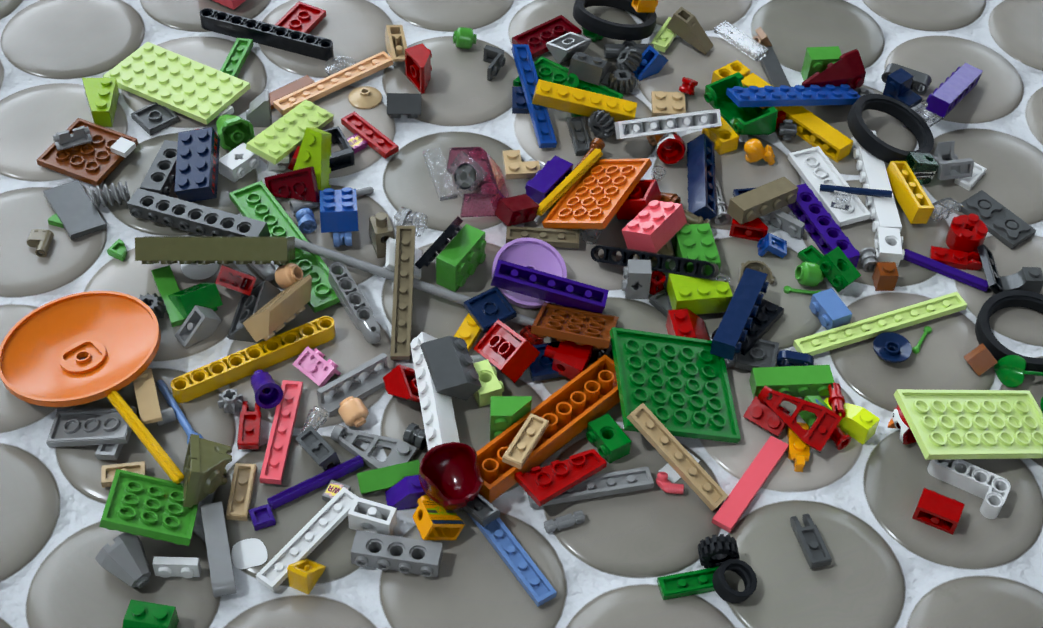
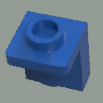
M768 233L758 242V255L761 257L767 251L781 258L787 255V241L771 233Z

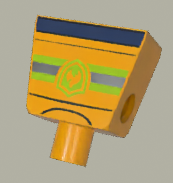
M427 495L421 496L417 500L419 506L413 514V519L422 539L456 540L465 526L464 522L453 510H445L440 504L430 500Z

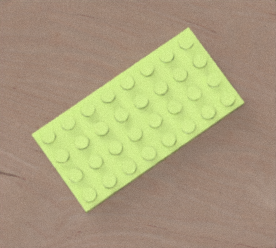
M150 42L145 43L103 75V78H116L118 88L151 102H156L158 105L165 106L170 110L206 125L251 88L249 82Z
M897 389L893 394L925 460L1043 458V413L1030 391Z

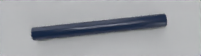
M820 184V191L888 198H892L893 192L890 190Z

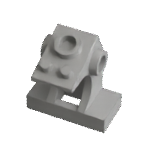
M955 141L938 142L934 156L931 158L932 166L936 167L935 169L938 168L937 178L939 180L972 177L974 160L971 158L958 159V156L954 154Z

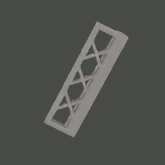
M382 353L317 389L318 405L329 418L338 413L339 404L347 397L353 396L362 400L385 387L383 377L391 371L388 367L387 355Z

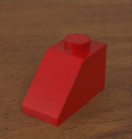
M733 218L729 236L759 242L761 238L767 235L768 227L759 218L742 225Z

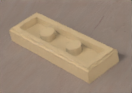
M530 413L503 455L502 462L521 470L549 426V420Z
M235 463L225 515L226 520L248 521V510H250L257 471L256 464Z

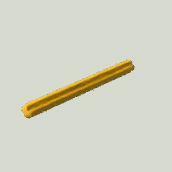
M595 148L538 204L537 216H542L603 156L601 149Z
M111 391L107 399L173 483L179 484L184 480L183 473L119 392Z

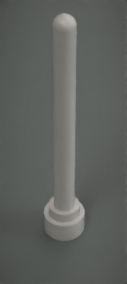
M373 187L356 190V196L372 194L374 189ZM298 200L290 202V210L293 216L302 208L320 206V202L307 201L302 203V201L298 202Z

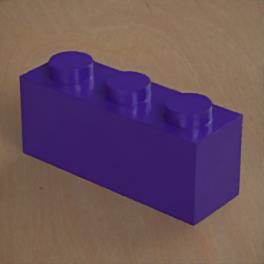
M555 155L550 161H547L545 166L536 173L532 180L526 183V194L539 204L572 172L573 164Z

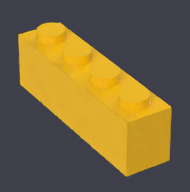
M890 161L886 171L895 198L911 224H926L934 210L933 204L906 161Z

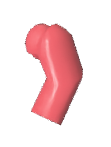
M659 472L657 474L656 484L665 493L683 495L684 484L671 483L666 472Z

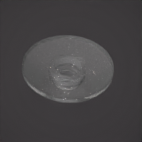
M335 56L326 61L324 69L328 75H332L356 64V61L347 56Z

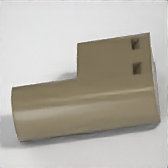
M32 229L27 239V245L37 248L35 251L37 256L46 257L54 234L50 230Z

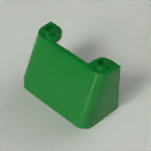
M740 72L705 86V101L714 109H720V115L739 135H769L775 132L778 111L774 106L765 109L760 107H738L726 95L727 88H733L734 86L743 87L741 80L744 79V76Z

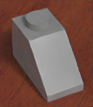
M264 90L251 101L249 110H246V120H250L253 127H269L271 125L272 113L269 90Z
M195 305L175 334V337L184 348H188L212 336L222 320L212 309Z

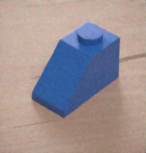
M649 45L642 53L640 66L633 73L638 80H643L659 73L669 60Z

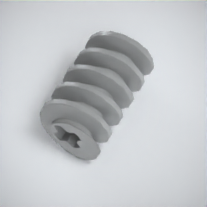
M125 181V186L121 182H118L117 187H115L114 183H111L110 188L103 184V190L98 185L95 191L90 187L92 202L97 209L100 207V203L104 207H107V202L114 206L116 200L121 205L122 199L127 203L130 198L127 181Z

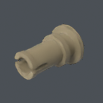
M687 209L684 210L687 223L705 224L710 221L708 218L703 220L702 216L698 217Z

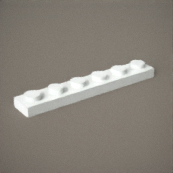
M343 487L256 574V580L273 592L288 577V565L306 559L348 516L354 499L358 496Z

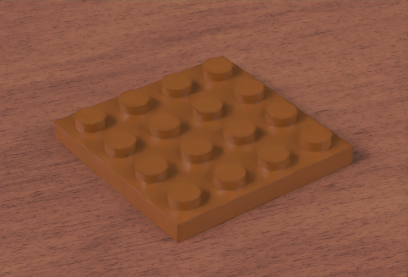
M78 118L67 130H69L70 134H73L72 129L83 125L85 127L88 126L93 142L60 151L57 150L55 143H53L37 159V164L88 184L99 186L125 158L112 153L110 147L120 137L134 142L136 146L138 145L137 138Z
M544 302L532 324L531 333L540 338L552 337L560 342L567 340L574 342L576 345L584 346L587 344L594 346L596 349H609L611 343L610 330L612 327H617L619 317Z

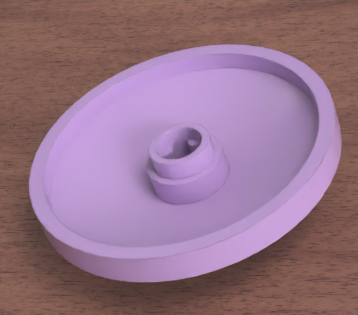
M518 238L506 243L496 254L492 265V277L499 259L567 278L566 265L560 253L547 242L536 238ZM498 288L508 302L518 307L535 309L541 308L544 302L551 303Z

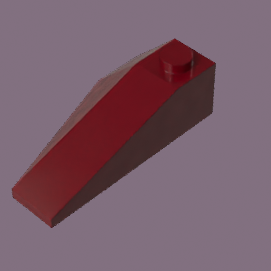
M855 49L844 53L839 57V61L834 64H828L823 72H816L803 81L802 86L818 85L825 87L827 84L834 86L847 84L852 89L863 86L866 71L859 50Z

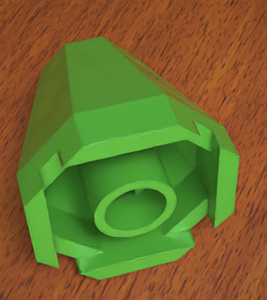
M225 114L219 116L216 121L220 146L225 150L231 151L242 143L247 144V142L255 137L253 125L239 116Z

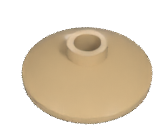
M361 86L353 89L349 93L348 99L349 103L355 108L372 109L381 103L382 94L374 87Z

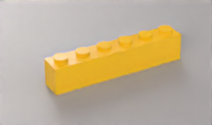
M538 79L532 104L590 117L598 109L601 111L605 110L606 113H610L611 117H614L613 120L615 122L633 120L637 107L636 102Z

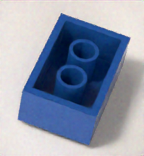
M345 187L340 190L332 188L320 190L321 233L359 231L356 189Z

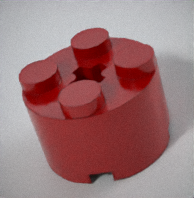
M973 213L954 217L947 233L946 244L952 250L968 253L974 251L978 253L977 247L984 243L988 228L979 219V216Z

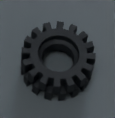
M715 534L712 535V538L706 537V541L702 539L698 544L700 563L706 569L718 567L729 559H739L737 542L730 535L724 537V534H720L716 537Z

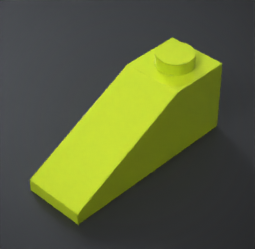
M826 398L825 400H823V401L829 406V408L832 410V407L829 405V402H828V399H829V398ZM844 403L846 415L839 423L840 429L864 445L875 434L880 419L863 407Z

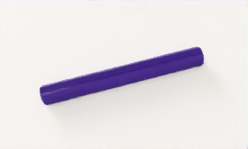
M904 249L903 260L984 292L989 288L987 280L911 250Z
M358 455L269 497L267 502L270 504L271 509L280 507L330 483L331 479L336 480L362 468L364 461Z

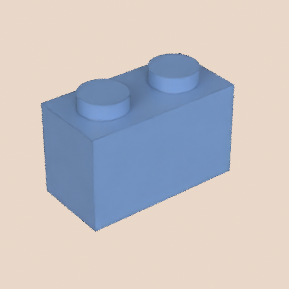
M832 288L812 295L809 306L810 310L827 330L850 323L851 311Z

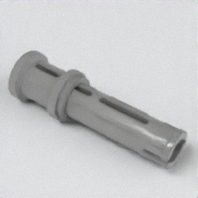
M716 180L717 216L714 217V221L718 225H725L730 221V215L727 213L728 206L723 201L719 181Z

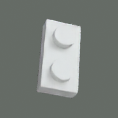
M155 556L153 558L152 565L155 576L163 578L200 577L201 566L199 558Z

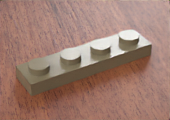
M507 226L506 243L518 238L528 237L545 241L553 247L579 249L580 230Z

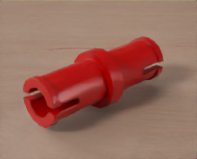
M833 383L834 389H832V385L829 384V405L834 413L839 416V413H841V417L844 418L846 415L844 410L845 399L841 394V386L838 383Z

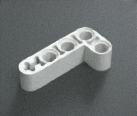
M962 459L930 460L927 467L928 473L931 476L984 499L980 507L981 514L988 519L997 518L1011 488L1010 482L1007 479Z

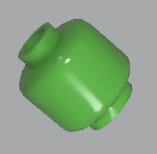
M458 27L457 31H454L453 44L457 48L471 49L472 45L476 44L477 34H474L472 28Z
M802 262L795 270V278L799 284L815 287L824 279L820 266L813 262Z

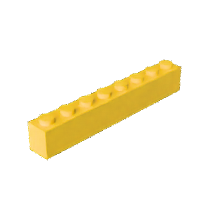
M754 73L741 80L743 87L747 86L748 88L749 86H757L758 88L767 85L772 86ZM803 106L775 107L778 112L783 110L786 113L785 119L793 120L792 124H797L796 135L814 147L819 146L824 154L835 162H839L850 154L853 140Z

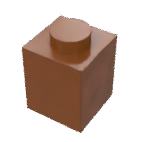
M877 262L872 276L875 291H894L899 277L895 262Z

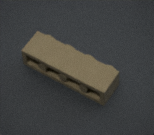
M786 177L779 178L731 198L727 213L742 225L794 203L797 199L798 187Z

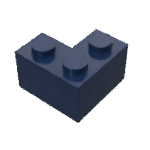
M900 68L888 75L883 95L894 98L917 112L919 111L922 97L910 90L914 76Z

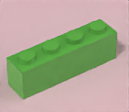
M830 365L752 368L749 379L753 399L755 396L758 397L765 385L775 391L794 397L829 396L828 386L831 384L833 389V383H835Z

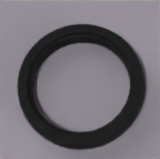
M575 0L573 7V17L579 25L595 34L616 40L635 41L648 38L654 31L657 19L655 12H636L631 6L632 0ZM591 6L618 8L636 15L644 23L629 25L610 22L591 14L585 8Z
M866 94L861 96L852 105L848 113V127L857 142L873 156L886 163H890V161H906L909 167H915L928 157L933 148L934 138L926 122L913 109L894 98L881 94ZM868 109L878 110L898 119L914 134L919 144V150L904 151L882 141L867 127L862 117V111Z
M1008 290L990 297L980 309L975 324V334L979 345L983 343L997 362L1005 356L1018 355L1026 360L1025 371L1043 372V358L1027 357L1009 350L996 339L989 323L990 317L995 312L1008 307H1024L1043 314V295L1026 290Z

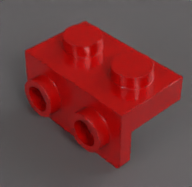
M757 396L754 397L743 415L745 419L778 438L786 426L765 403L757 399ZM779 406V409L784 414L790 417V412L785 408Z

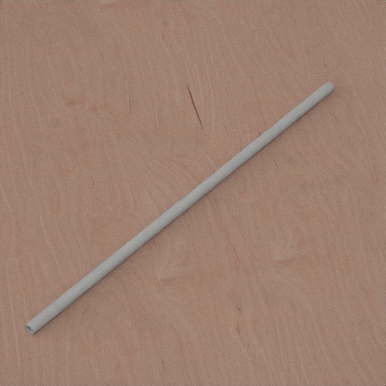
M295 238V248L394 281V271ZM414 278L413 288L462 305H464L465 301L471 299V297ZM517 313V316L509 321L531 328L535 319Z

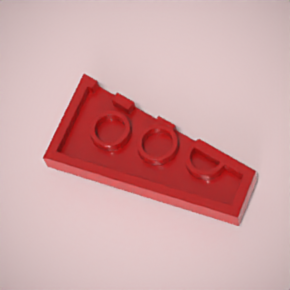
M595 449L569 456V459L564 461H552L551 465L541 468L536 466L531 468V471L525 473H514V479L540 507L606 468L607 462Z

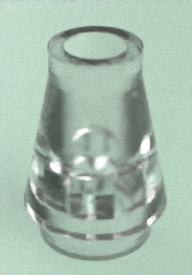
M319 406L310 409L301 432H304L310 426L317 431L327 421L328 413Z

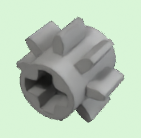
M226 389L222 394H219L218 406L219 408H224V413H236L239 408H242L243 395L237 394V389Z

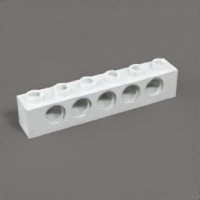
M720 109L614 122L616 140L722 126Z

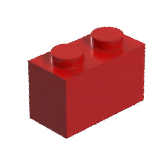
M924 488L912 518L953 535L965 504Z

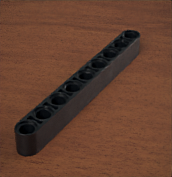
M204 8L200 11L201 27L205 30L235 38L253 39V42L324 61L331 60L334 57L333 42L330 39L211 8Z

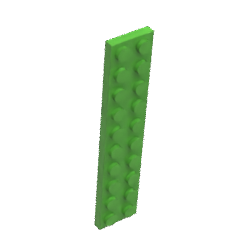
M262 180L229 193L231 201L242 216L267 223L270 236H295V238L308 242ZM295 248V259L290 260V263H295L302 269L303 278L309 274L312 277L311 299L307 304L313 312L316 313L339 303L340 300L328 281L329 268L321 257Z

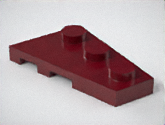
M307 167L264 178L265 185L273 196L320 202L314 167Z

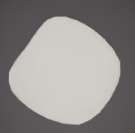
M250 538L233 545L231 558L237 569H247L264 564L267 561L268 554L261 540Z

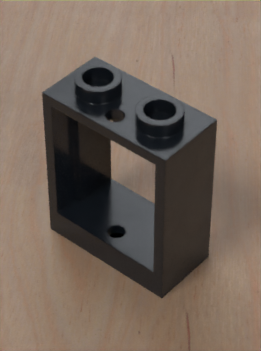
M339 126L323 130L332 134L331 144L337 143L341 151L331 153L329 165L331 171L355 165L354 151Z

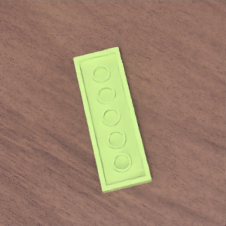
M305 99L247 142L246 149L276 165L301 145L306 127L322 129L333 120L334 114Z

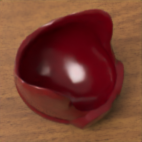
M451 442L432 447L420 463L419 480L423 491L445 510L463 508L468 502L477 498L484 486V480L481 477L477 462V453L473 447L467 444Z

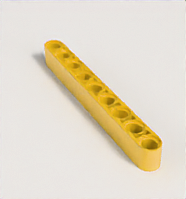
M330 316L319 317L276 335L267 341L264 340L178 376L171 381L173 397L178 403L188 402L252 375L257 370L266 369L299 355L307 346L313 349L335 338L334 319Z

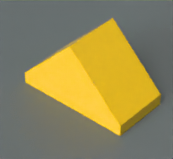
M308 558L288 565L289 586L309 595L325 571L326 566Z

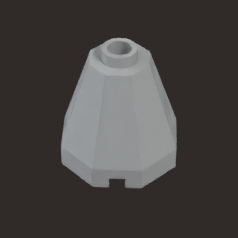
M130 533L120 534L113 539L115 543L112 546L108 543L103 546L95 559L100 566L130 587L142 588L150 581L149 577L152 574L142 541L137 535Z

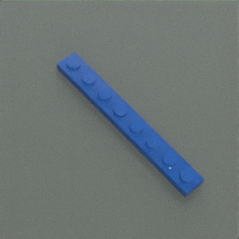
M513 44L511 50L539 148H556L557 141L547 107L532 104L538 76L529 45Z

